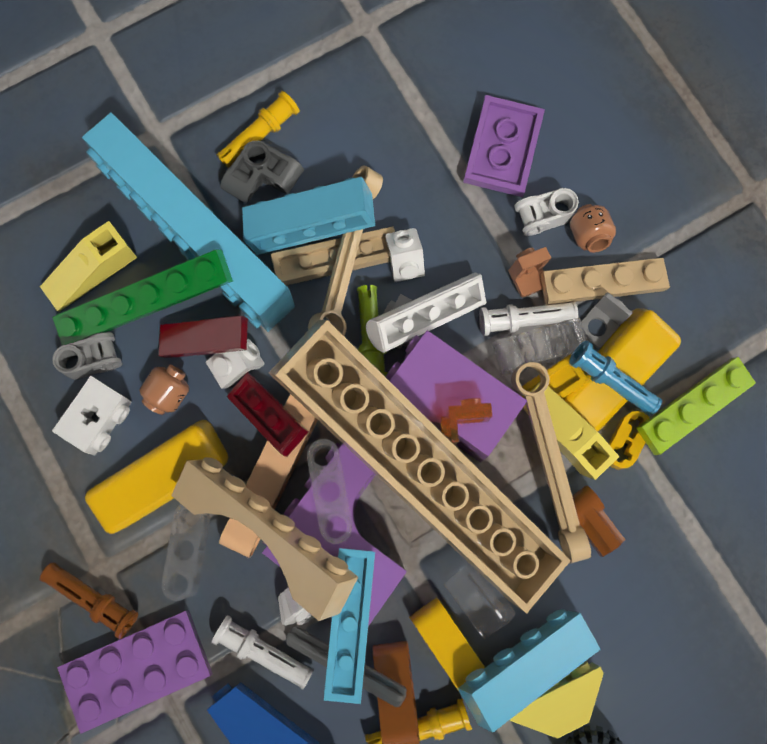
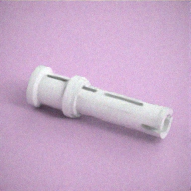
M576 302L517 308L510 304L503 309L487 310L486 307H482L479 310L480 329L483 336H488L490 332L506 330L509 333H515L519 330V327L577 322L578 320Z
M227 615L211 643L214 645L220 643L236 652L237 658L245 660L248 657L273 673L299 686L300 689L303 690L314 671L313 668H309L260 640L257 631L253 629L248 631L232 622L231 616Z

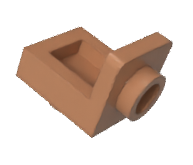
M533 247L528 248L516 255L517 260L508 270L522 298L543 290L540 275L544 271L543 267L551 259L546 247L536 251Z

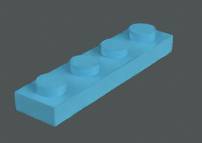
M339 548L338 558L347 563L348 569L356 574L358 579L340 614L332 616L324 701L361 704L375 552Z

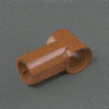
M585 485L572 495L579 523L584 529L589 542L600 557H604L621 546L626 539L603 511L605 507L598 495L589 486Z

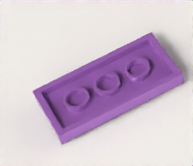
M189 610L57 667L80 734L213 674Z

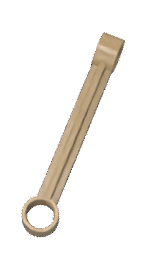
M365 165L361 166L352 178L362 176L371 190L374 199L382 187L383 177ZM363 229L342 235L322 312L316 313L311 317L308 330L318 320H323L326 317L345 336L346 322L341 315Z
M529 362L522 364L514 370L511 383L513 389L527 400V409L560 527L559 542L562 552L571 560L569 564L591 558L589 540L579 523L544 394L549 385V374L546 368L539 363ZM526 367L537 370L541 378L539 387L533 392L526 391L519 382L520 373Z

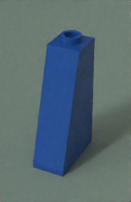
M241 682L234 688L229 683L212 696L215 703L207 709L230 744H321Z

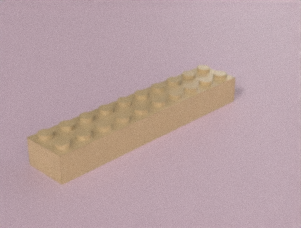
M318 320L269 372L278 383L508 601L526 614L571 561L328 320Z

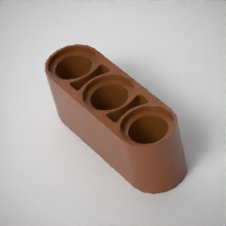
M401 641L373 645L374 669L407 689L406 698L400 707H394L377 697L382 744H420L408 642Z

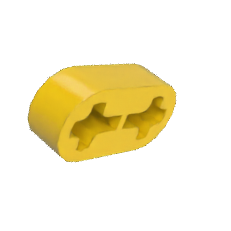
M632 411L623 416L618 423L608 444L613 450H618L627 443L624 454L628 456V460L624 459L620 462L616 460L611 465L612 468L617 470L626 469L637 461L646 442L639 432L634 433L631 438L629 437L632 426L628 422L638 419L640 421L639 425L649 419V416L644 412Z

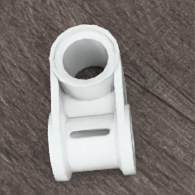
M560 188L542 195L524 198L518 201L514 207L516 212H520L524 224L522 230L524 236H532L569 223L574 216L579 201L574 191ZM563 203L567 205L569 210L560 211L556 208L555 204Z

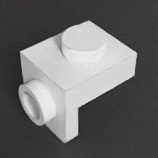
M412 228L386 234L394 282L425 276L423 248L417 230Z
M247 339V350L216 353L206 361V364L221 389L232 386L250 370L260 369L264 362L260 357L258 347L250 339Z

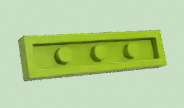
M739 357L731 358L636 429L654 455H661L756 384V382Z

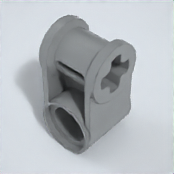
M111 332L95 334L87 339L63 345L54 352L52 357L54 367L73 380L115 370L122 366V361L116 356L113 345L115 337ZM78 356L77 364L71 369H66L68 359Z

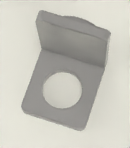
M607 292L576 327V332L597 349H600L616 329L630 317L632 312L619 299ZM594 319L601 320L606 327L604 335H592L588 330L589 322Z

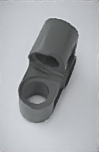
M255 140L244 146L234 164L229 167L223 176L220 188L247 204L263 183L289 194L303 173L304 168L292 157L280 153L262 141ZM256 156L265 158L261 163L255 164L251 162Z

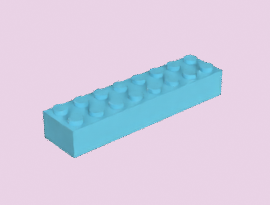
M111 112L82 137L89 147L86 153L96 163L95 166L108 180L111 178L116 183L119 191L128 200L132 199L139 211L149 221L153 220L159 227V231L170 242L174 241L180 248V252L188 260L216 249L223 251L233 282L219 288L233 306L236 307L240 304L239 307L245 313L244 316L248 318V321L256 329L262 326L269 332L295 307L290 289Z

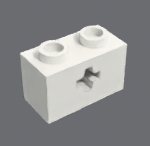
M90 376L52 432L81 451L95 456L97 452L103 451L110 442L111 436L109 434L116 424H121L126 419L130 411L129 405L132 401ZM94 413L100 417L97 423L91 418Z

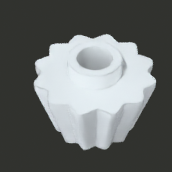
M289 588L280 593L278 602L282 625L287 626L295 623L302 625L314 618L292 599Z

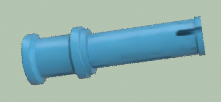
M589 341L582 342L572 353L569 364L574 368L580 367L587 372L595 383L608 385L644 411L648 416L655 414L662 404L661 398L652 394L641 384L616 367L614 359L609 356L604 357L595 351L593 344Z

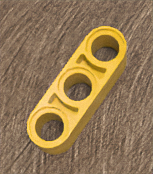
M437 597L409 616L456 688H459L466 682L465 679L471 672L485 668Z

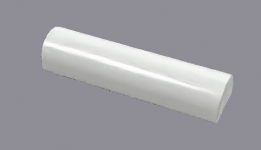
M472 273L367 321L366 331L371 343L377 350L384 353L413 339L416 335L420 336L427 330L435 329L485 305L486 298L482 275Z

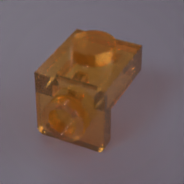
M480 398L461 400V405L448 406L446 416H441V433L448 437L450 442L457 445L459 442L457 424L489 422L493 417L491 403L482 404Z

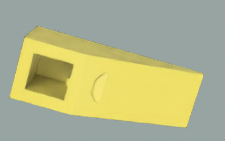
M108 221L84 237L44 281L40 288L55 309L60 312L135 260L137 256L111 222Z
M540 382L530 392L535 391L539 387ZM548 386L544 394L560 451L581 475L596 480L619 458V455L585 419ZM525 404L523 409L529 415L527 405Z

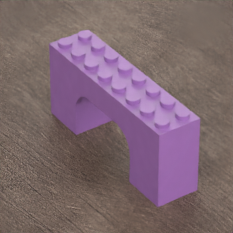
M428 330L421 338L416 335L405 350L407 354L404 357V362L400 364L397 361L386 375V378L449 441L481 463L493 451L527 400ZM337 442L325 458L328 460L327 466L322 472L316 470L305 484V487L308 489L307 493L301 501L295 498L284 512V515L295 522V527L305 535L316 538L321 543V547L332 556L338 557L339 548L375 552L369 626L407 571L368 543L358 532L354 519L356 503L376 474L344 444L341 445ZM267 546L262 554L280 567L277 559Z

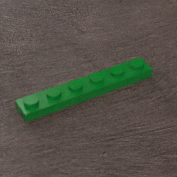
M216 249L60 313L52 318L63 346L87 339L95 334L108 332L231 283L233 280L223 251Z

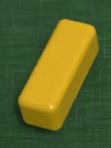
M637 308L631 311L630 317L616 329L598 353L604 357L609 356L614 359L616 367L620 371L643 385L676 351L681 344V338L654 311ZM582 370L589 379V382L563 398V400L598 432L628 400L608 385L595 383L591 380V375Z
M199 420L89 489L85 494V501L103 529L109 534H114L174 499L171 495L187 460H200L209 457L219 461L224 467L228 461V454L212 424L207 420Z

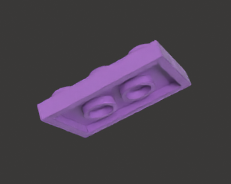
M486 95L463 183L523 197L545 109Z

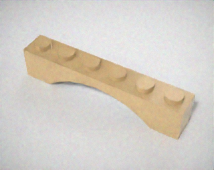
M209 457L200 460H187L171 496L193 515L204 513L224 515L239 521L251 529L268 546L277 559L294 601L318 621L340 614L358 579V576L348 569L347 563L325 551L316 538L305 535L295 527V522L292 519L280 515L270 507V502L267 499L255 495L245 487L246 484L243 480L226 472L219 461Z

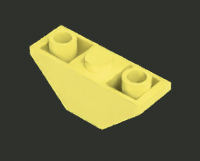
M585 661L511 718L510 721L555 738H560L589 723L604 674L601 667L593 662L588 664Z

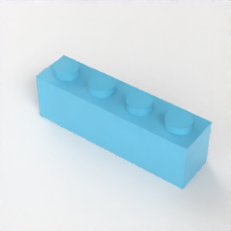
M362 176L348 178L342 182L327 186H317L308 191L296 194L291 193L281 198L260 201L254 205L242 207L243 240L257 255L375 226L372 192Z
M564 609L553 612L547 617V623L539 629L535 628L527 631L521 636L520 643L513 648L500 651L494 656V662L484 669L480 668L471 672L466 677V682L457 689L479 726L492 733L601 650L581 613Z

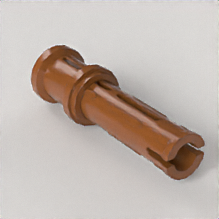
M55 562L47 565L40 575L41 582L46 583L88 611L91 621L94 623L101 622L113 630L115 637L118 639H122L130 631L138 618L137 611L127 610L115 602V597L111 594H100L58 566Z

